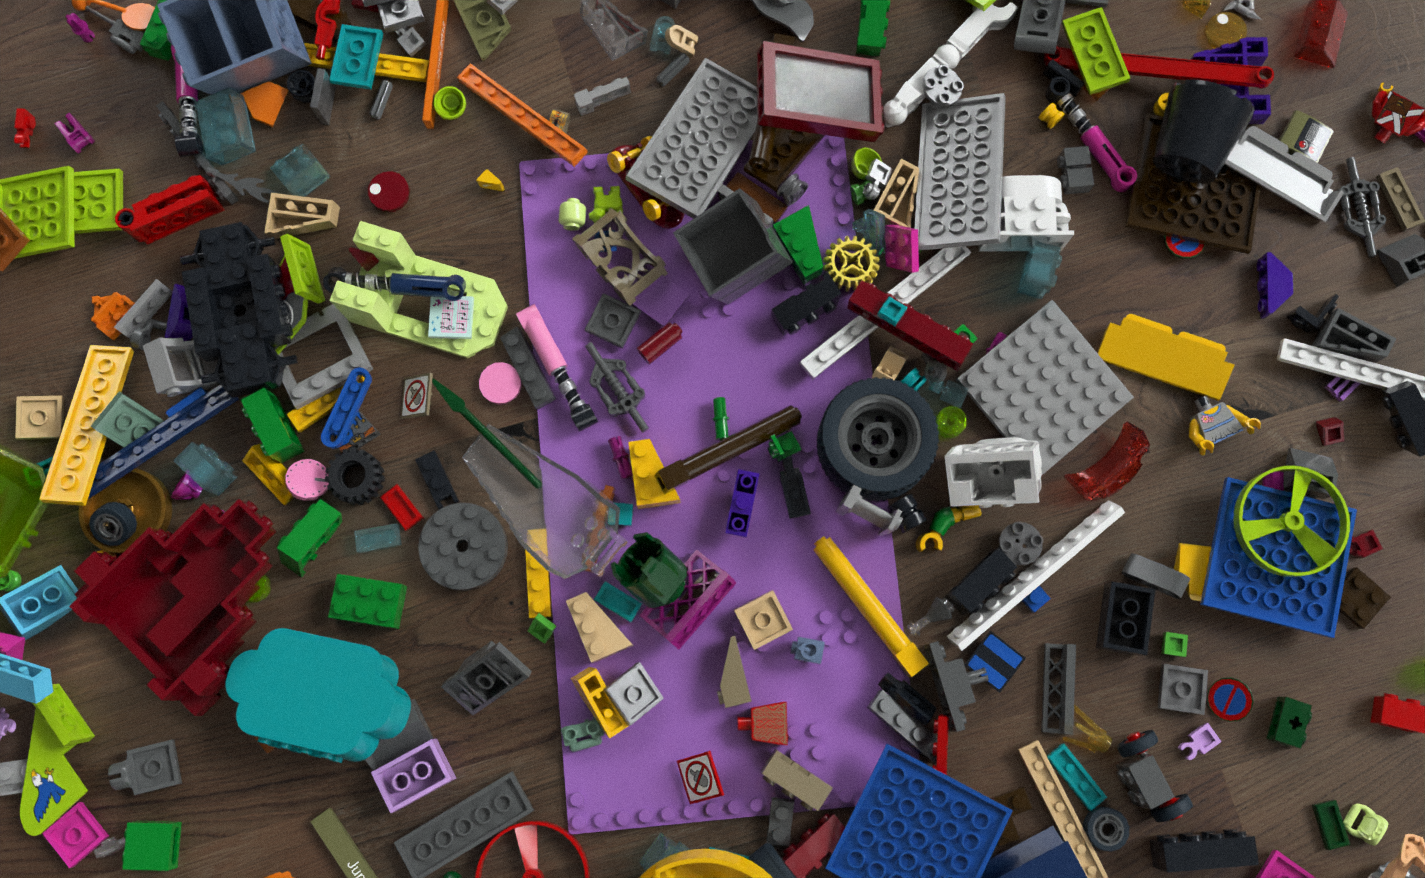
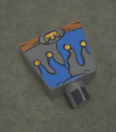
M358 411L344 443L338 448L342 454V450L345 449L351 451V448L359 449L381 434Z

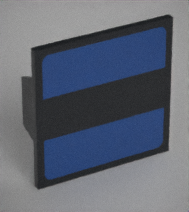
M990 630L964 666L971 671L984 667L987 673L978 677L988 675L989 681L986 683L1000 693L1026 658Z

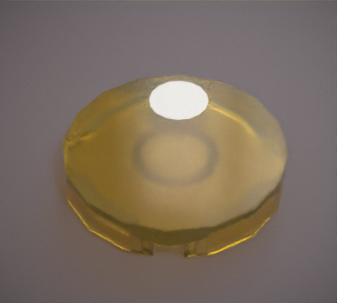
M1220 12L1214 15L1207 23L1205 36L1207 35L1210 46L1216 49L1221 45L1232 44L1246 38L1247 27L1243 19L1231 12Z

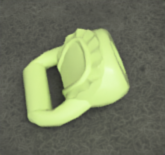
M1362 804L1352 805L1343 820L1345 829L1349 834L1361 838L1373 846L1380 842L1389 825L1385 818L1375 814L1372 809ZM1362 809L1366 815L1363 816V820L1357 826V830L1352 829L1351 826Z

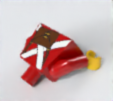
M1381 83L1372 102L1374 124L1381 127L1374 138L1385 144L1392 134L1401 138L1403 135L1410 136L1425 128V108L1393 92L1392 85L1390 89H1384V83Z

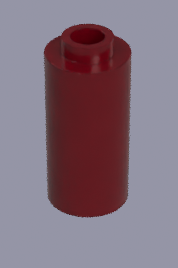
M668 322L636 349L641 357L650 365L682 339L681 333L683 331L677 323L672 324Z

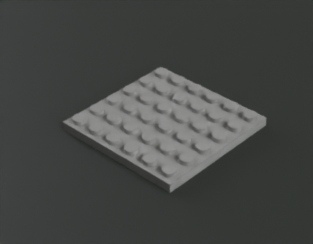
M1053 300L1049 301L956 379L1004 438L1017 437L1027 441L1039 442L1042 475L1134 398Z

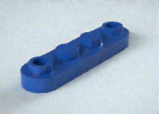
M358 367L350 372L321 433L322 443L331 449L338 448L344 443L372 383V376L366 369ZM360 377L365 378L362 383H358ZM337 435V439L332 442L331 437Z

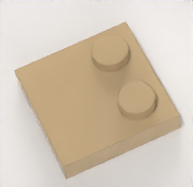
M62 395L17 397L15 433L17 440L60 438L64 426V397Z
M773 590L734 609L754 650L793 630Z

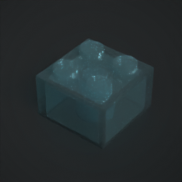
M1039 241L1034 243L1027 253L1017 293L1042 299L1046 293L1049 294L1051 287H1054L1057 281L1055 270L1059 268L1062 261V256L1059 255L1061 247Z
M191 442L173 460L200 487L218 496L237 478L232 473L234 468L227 462L218 458L219 454L203 443L198 445Z

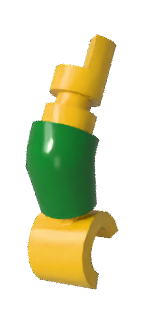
M979 505L958 506V509L956 507L950 508L949 506L940 509L935 513L929 527L931 532L923 533L917 538L916 549L919 552L925 550V542L930 538L934 541V549L942 550L943 541L940 536H944L950 527L960 522V519L965 521L981 516V508Z

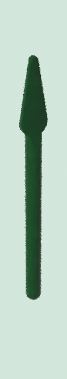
M432 378L433 385L454 412L460 413L536 489L542 488V482L465 407L464 400Z

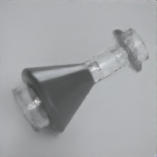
M936 597L927 614L915 623L909 621L907 628L914 637L916 635L920 636L919 631L929 623L952 619L951 613L955 610L946 597L942 599Z

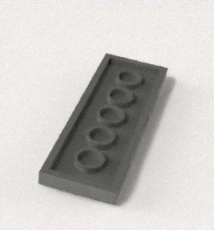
M512 771L395 841L394 844L412 878H424L535 810Z

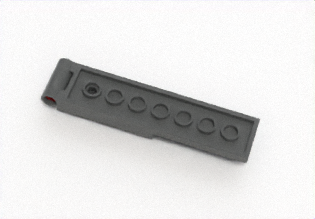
M1023 0L1014 50L1055 55L1066 0Z

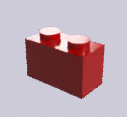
M1384 693V696H1374L1370 723L1407 732L1425 734V706L1420 705V701L1414 699L1398 700V696L1394 694Z

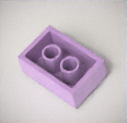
M431 739L371 772L390 813L406 807L457 779L437 739Z

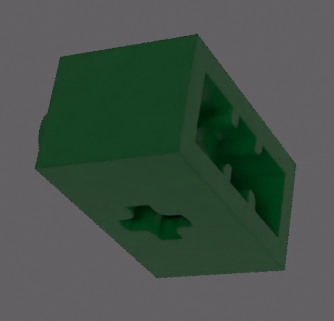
M1277 697L1266 739L1291 748L1301 749L1307 738L1305 731L1307 724L1312 718V705L1289 697Z

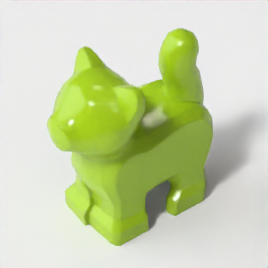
M611 186V191H608L609 195H604L603 187L593 188L595 199L594 209L589 213L590 220L594 223L597 222L610 208L616 212L621 211L623 213L620 186Z

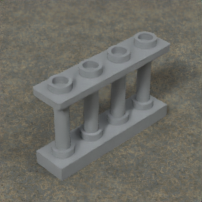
M855 485L845 493L836 510V513L842 516L847 512H852L880 527L877 535L881 537L897 530L903 520L900 517L901 510L898 509L890 514L862 499L863 496L859 495L862 489Z

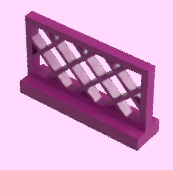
M698 550L684 563L687 569L688 585H685L683 591L688 590V599L679 601L678 598L669 605L657 608L646 607L639 615L678 650L736 584L735 580L726 571L719 568ZM697 559L703 560V568L693 570V564ZM716 571L719 573L714 581L707 582L708 572ZM703 573V583L693 584V575ZM703 588V594L699 598H693V589ZM688 604V611L684 615H679V606ZM674 607V616L664 618V608ZM660 609V617L658 619L651 620L648 618L653 610ZM674 621V627L667 634L664 631V623Z

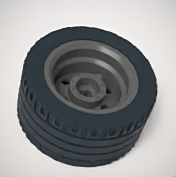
M867 378L866 380L862 379L859 382L852 383L850 386H846L844 390L842 389L834 396V399L831 400L826 408L817 433V455L825 475L842 492H847L853 485L861 488L862 490L859 495L863 496L862 499L868 501H886L906 493L930 469L939 447L937 446L939 443L938 424H936V416H934L933 410L930 409L929 403L914 388H910L906 383L903 384L901 381H894L891 378ZM876 416L883 417V422H876ZM861 423L863 430H856L855 425ZM898 429L900 436H894L893 430ZM877 438L879 443L875 446L872 445V441ZM852 446H860L861 449L858 452H854ZM890 451L897 452V457L892 458ZM872 457H874L877 461V464L875 466H872L869 463V460Z

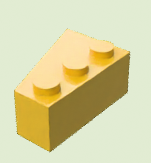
M645 439L628 442L638 509L681 503L675 489L664 495L654 476L664 466L651 440Z

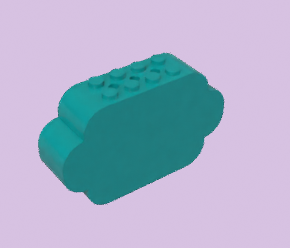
M278 628L265 635L259 644L258 650H248L238 655L230 666L225 683L228 696L233 701L239 703L236 712L238 726L243 732L258 737L257 742L278 749H288V751L295 753H305L316 758H326L338 763H342L343 759L357 762L370 757L376 750L380 739H391L401 733L407 724L411 710L409 695L404 689L397 686L399 671L396 663L391 658L381 655L370 646L286 628Z

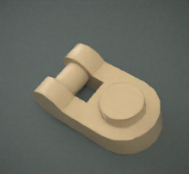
M679 25L669 27L665 32L667 43L678 51L685 53L689 58L694 57V45L697 44L698 36Z

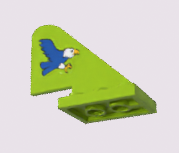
M52 684L53 692L37 704L32 703L36 710L20 805L21 823L26 833L31 836H37L46 831L88 792L64 754L79 743L89 742L95 735L60 684Z

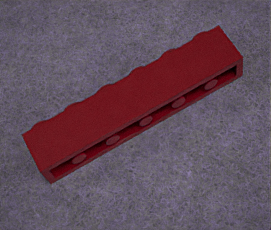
M863 280L860 282L848 301L847 309L958 372L973 346V343L966 336L952 332L948 326L936 323L929 315L915 311L907 303L903 304L907 307L906 312L897 325L893 326L878 317L877 313L889 296L895 300L896 298L890 293L878 290L870 282L866 283Z

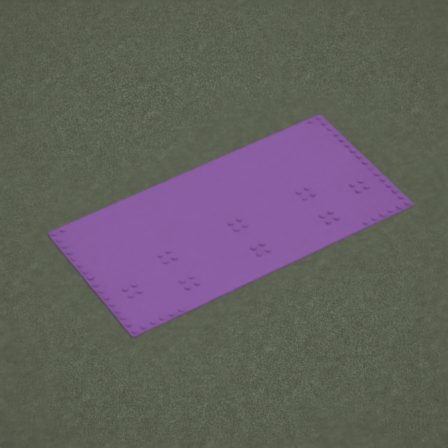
M828 135L822 138L793 173H797L799 179L805 181L809 187L798 201L788 206V209L779 220L781 221L809 205L823 266L826 265L823 259L827 257L825 254L826 250H831V243L837 244V239L839 238L844 242L845 236H848L850 241H852L853 237L856 236L844 138ZM753 140L749 141L723 182V185L727 186L735 174L739 172L787 205L785 199L782 196L779 197L777 192L744 172V166L749 161ZM609 153L585 155L575 167L562 158L520 162L530 306L535 304L549 333L568 365L565 370H568L569 378H572L571 380L575 383L578 394H581L579 395L581 400H584L585 404L589 403L598 420L596 424L579 432L570 415L571 410L569 409L568 401L563 398L564 395L561 394L558 388L559 384L555 382L554 376L548 375L533 346V354L556 398L539 410L537 409L552 615L553 624L556 625L554 642L561 729L572 724L583 723L586 719H589V721L593 720L594 716L570 679L588 667L598 670L607 687L635 663L640 662L664 698L635 723L613 737L608 738L604 732V736H601L602 743L594 747L572 752L569 746H565L561 732L569 833L582 834L769 815L771 797L792 799L781 792L783 787L777 783L772 786L762 779L764 775L760 771L774 749L833 787L819 810L856 806L886 744L919 760V753L867 708L877 692L883 690L878 683L885 674L889 672L897 680H904L910 685L909 677L813 551L816 547L814 545L816 541L823 536L826 539L831 537L904 632L892 532L881 537L877 535L880 527L852 512H847L844 516L836 513L846 492H842L825 475V471L821 467L822 464L819 463L818 450L816 448L820 422L834 396L854 382L872 378L868 336L813 380L799 364L800 361L859 316L847 309L848 301L854 293L853 287H850L849 292H846V286L842 285V288L839 289L841 296L836 306L837 309L827 315L823 313L818 316L819 319L816 322L800 326L801 329L793 335L788 333L783 336L771 316L772 309L792 295L796 296L807 290L806 286L810 283L814 286L824 280L822 275L828 271L823 270L822 275L803 285L790 264L730 304L723 303L709 296L673 232L693 220V218L684 214L682 222L671 229L662 228L649 220L644 214L641 205L617 173L610 169L607 162V155ZM611 186H620L623 214L627 219L626 224L654 256H660L666 264L664 268L668 273L665 277L689 293L688 299L670 321L672 324L677 323L682 329V339L650 365L641 357L636 348L661 329L662 326L642 312L623 349L584 330L603 293L626 303L615 293L612 285L603 280L595 270L596 266L592 264V261L585 258L572 240L577 234L581 235L594 224L589 219V213L594 209V187H603L604 195H609L608 191H611ZM718 192L706 210L721 201ZM569 198L579 199L580 203L586 207L585 224L577 231L564 229L558 221L560 204L566 202ZM613 220L602 228L603 231H607L611 226V230L618 231V226ZM623 233L622 239L629 240ZM617 246V251H612L611 261L607 267L611 269L617 266H624L631 269L633 261L632 250ZM847 250V252H849V253H856V252H857V251H853V250ZM599 252V256L605 258L607 252ZM639 252V254H640V260H641V259H643L644 257H643L642 254ZM836 256L834 259L835 266L840 271L843 265L840 262V258ZM855 262L848 263L847 267L852 264L855 265ZM650 264L644 266L648 272L654 268ZM638 271V274L641 275V276H644V275H646L648 272H646V273H641V272ZM618 272L617 277L621 279L624 277V274H626L628 277L629 274L625 272ZM853 274L846 275V277L856 278ZM588 343H593L603 359L624 360L626 370L630 376L634 377L640 388L644 389L645 398L641 400L636 408L649 427L644 433L641 432L629 413L612 417L602 401L598 390L591 387L589 380L596 363L585 348ZM613 371L612 373H615L619 382H621V387H624L628 395H631L634 391L627 383V378L623 372ZM605 377L602 378L601 388L605 394L609 395L614 404L618 403L619 400L617 399L618 396L614 394L615 391L611 390L608 382L605 381ZM724 397L726 399L727 417H729L727 421L728 436L792 405L801 412V423L776 436V438L792 431L802 449L788 458H792L793 467L799 468L802 473L811 515L789 519L780 481V471H784L782 461L778 463L776 458L773 459L767 449L769 447V440L676 488L675 490L681 503L638 509L633 476L628 479L620 477L616 462L612 460L614 456L608 440L613 437L617 439V436H621L625 452L629 454L628 461L631 466L628 442L650 439L663 466L666 467L720 441L715 438V422L712 419L714 418V398ZM861 423L855 425L856 430H863ZM876 438L871 444L875 446L879 443V440ZM852 446L854 452H858L861 449L860 446ZM874 457L870 458L869 463L872 466H875L877 464V461ZM738 469L760 473L747 538L725 533ZM605 485L613 486L615 488L613 502L633 504L632 526L610 525L609 514L595 572H586L581 563L584 553H588L590 545L587 544L589 532H593L595 527L592 520L595 510L599 511V492L604 490ZM888 499L886 501L880 500L879 502L868 501L889 513L887 508L889 506ZM648 532L654 538L661 540L683 563L698 550L735 580V586L679 650L639 616L647 607L643 602H641L642 606L632 622L627 621L596 602L634 646L595 663H591L566 603V600L585 592L594 600L605 581L639 601L613 576L611 563L615 562L618 564L624 552L636 542L633 538L634 534ZM698 558L693 564V570L702 569L703 560ZM702 574L693 575V584ZM686 576L685 585H688V576ZM688 590L682 592V594L679 596V600ZM773 590L793 630L754 650L734 609ZM673 607L664 608V618ZM660 609L653 610L648 618L651 620L658 619L660 617ZM672 621L664 623V631L668 634L674 627ZM735 636L751 702L725 708L724 704L720 705L717 691H721L720 684L730 638ZM798 637L825 642L821 664L794 660V654H790L792 642L797 641ZM787 702L788 745L751 740V731H738L737 718L751 717L750 708ZM591 735L577 738V742L592 737ZM711 751L724 795L690 804L677 760ZM794 795L793 812L809 811L800 804L802 800Z

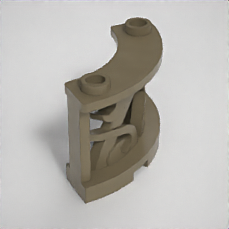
M610 208L607 214L581 235L577 234L572 240L585 258L592 261V264L596 266L595 270L606 283L609 282L614 288L615 293L631 306L636 301L635 297L660 276H666L668 273L664 268L666 264L660 256H654L628 227L624 214L621 211L616 212ZM613 220L618 226V231L613 232L610 226L609 237H606L602 228ZM597 232H599L601 238H596L588 241ZM623 233L629 240L622 239ZM602 246H605L607 250L605 258L599 256L600 251L604 252ZM610 246H621L632 250L633 261L631 269L624 266H617L611 269L607 267L612 257ZM639 252H640V253L642 254V256L644 257V258L641 259V260H640V254H639ZM650 264L654 268L648 272L644 266ZM638 271L641 273H648L644 276H641L638 274ZM618 272H625L629 274V277L624 274V277L620 279L617 277Z

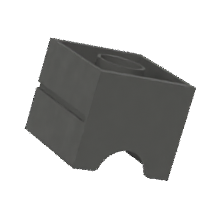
M740 188L673 232L709 296L726 304L735 301L793 263L758 202Z

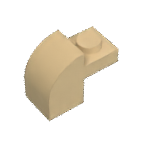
M890 346L879 366L875 369L871 379L874 377H878V379L886 377V379L891 378L895 381L909 356Z

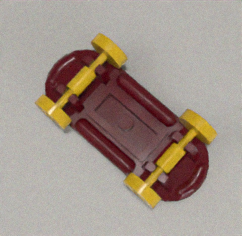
M652 136L643 138L641 143L635 146L621 145L614 148L607 155L608 165L613 172L617 173L641 205L646 217L662 228L671 229L678 226L684 218L683 212L625 180L626 175Z

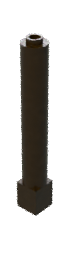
M775 34L773 43L793 46L795 37ZM775 59L776 109H781L790 61ZM758 119L749 164L755 170L761 171L769 167L777 128L758 125Z
M789 405L683 460L680 459L658 470L654 476L665 495L705 472L770 440V436L774 434L778 436L799 425L802 418L801 412L797 407L794 408L792 405Z

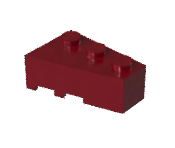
M825 813L817 820L818 826L813 830L808 828L800 836L802 840L796 845L792 843L783 851L785 854L782 857L784 863L797 878H806L814 869L818 870L822 866V862L832 855L845 829V826L833 813L830 815Z

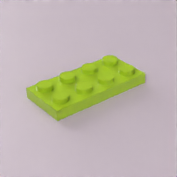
M1102 7L1062 20V27L1089 95L1130 81L1129 73Z

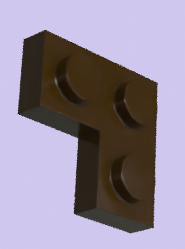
M1019 787L991 798L1013 810L997 843L998 846L1020 839L1012 816L1033 809L1024 787Z

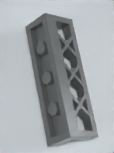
M1044 643L1041 732L1073 735L1076 645ZM1050 648L1062 649L1061 659L1056 664L1050 658ZM1054 669L1061 675V681L1055 686L1049 680V674ZM1054 691L1060 697V703L1055 708L1048 702V696ZM1053 713L1059 719V729L1047 728L1048 718Z

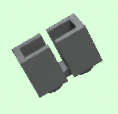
M1088 146L1064 148L1057 157V166L1061 168V173H1063L1060 176L1061 188H1064V195L1088 193L1094 186L1092 167L1086 168V165L1091 164Z

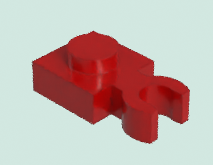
M17 108L14 128L17 129V133L14 137V143L20 144V148H29V136L33 135L36 121L35 117L23 108Z

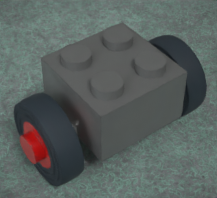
M1153 730L1141 733L1139 731L1134 732L1117 745V749L1123 758L1130 757L1116 765L1118 769L1116 772L1117 776L1123 784H1126L1129 790L1127 794L1130 801L1139 807L1151 809V814L1156 822L1173 821L1182 817L1184 813L1193 807V804L1187 794L1174 796L1153 755L1147 753V750L1158 742L1155 732Z

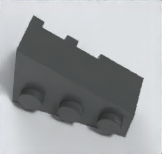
M1337 308L1326 316L1325 322L1321 326L1312 346L1376 363L1388 357L1396 338Z

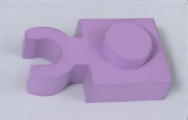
M1204 723L1187 735L1191 741L1189 743H1181L1178 749L1183 750L1188 747L1190 753L1185 756V759L1192 760L1196 757L1197 751L1200 754H1205L1218 745L1221 740L1208 723Z

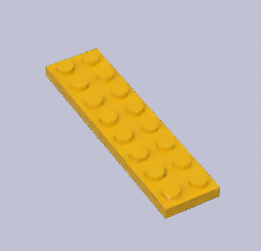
M90 345L39 499L43 503L86 506L107 440L106 436L93 429L91 425L119 391L122 392L134 354L131 347Z

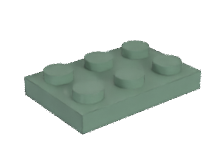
M119 391L91 427L119 445L126 447L165 420Z

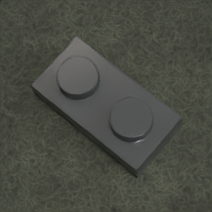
M771 797L767 843L789 846L794 799Z

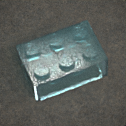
M226 88L195 102L207 159L224 165L256 152L244 95L231 88Z

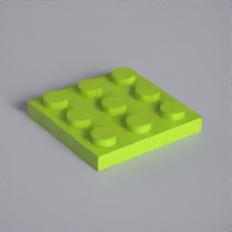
M121 169L74 172V234L122 230L116 224L115 216L119 210L123 209V171Z

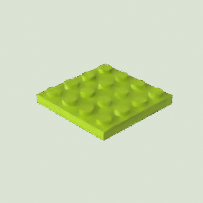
M64 166L0 179V208L30 240L15 258L75 247L74 168Z

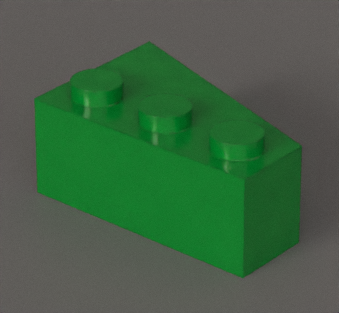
M158 0L157 4H160L167 0ZM156 4L140 45L149 56L169 61L173 56L171 51L172 44L167 38L166 33L168 31L159 18L158 13L160 11Z
M808 205L775 223L772 227L793 261L791 265L803 285L822 275L823 263Z
M321 499L316 504L313 503L308 508L305 517L295 522L288 536H283L278 542L277 550L281 564L302 578L306 573L303 568L308 561L316 559L318 555L315 552L323 543L327 544L343 522L341 513Z

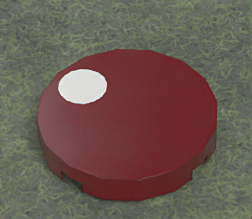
M393 171L382 172L376 175L369 184L368 196L371 203L378 210L395 212L402 209L409 200L410 187L406 179L399 173Z

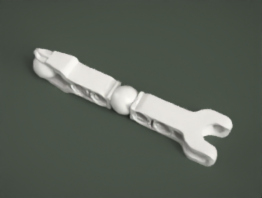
M1010 2L1002 8L992 4L985 11H982L973 5V13L947 40L946 45L939 47L935 54L904 83L895 98L884 105L882 114L885 120L884 125L886 127L900 125L924 100L925 94L922 83L924 76L930 69L943 64L947 65L951 70L955 68L959 61L988 31L1004 29L1014 18L1018 7Z

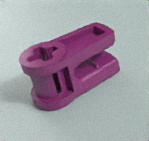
M69 112L65 117L74 128L73 132H70V129L61 121H57L54 124L66 138L65 140L79 154L82 152V148L89 143L93 144L95 140Z

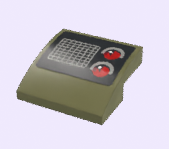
M1296 110L1288 121L1279 141L1288 146V154L1292 155L1295 152H1299L1318 163L1334 131L1310 115Z

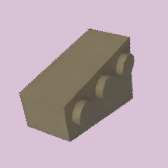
M774 749L760 771L764 775L762 779L772 786L777 783L783 787L781 792L793 799L795 795L801 799L800 804L809 811H812L813 808L819 811L833 787L776 749Z

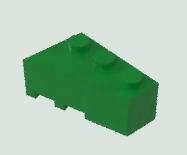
M861 0L856 54L880 56L881 49H885L887 37H884L883 34L884 30L887 31L888 27L886 12H889L890 0Z

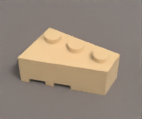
M587 592L566 600L591 663L598 662L634 646Z

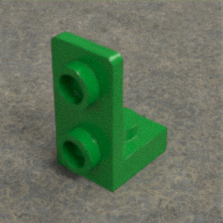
M792 431L776 438L775 434L770 436L769 447H767L773 459L776 458L778 463L802 450Z

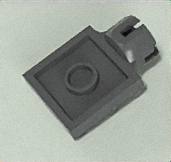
M174 739L126 751L127 759L125 761L114 763L108 769V776L121 774L120 778L109 780L111 787L114 790L130 787L133 789L134 795L182 784Z

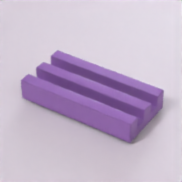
M1335 376L1324 388L1341 402L1360 383L1354 381L1340 395L1339 392L1351 380L1345 379L1334 390L1332 387L1341 379Z

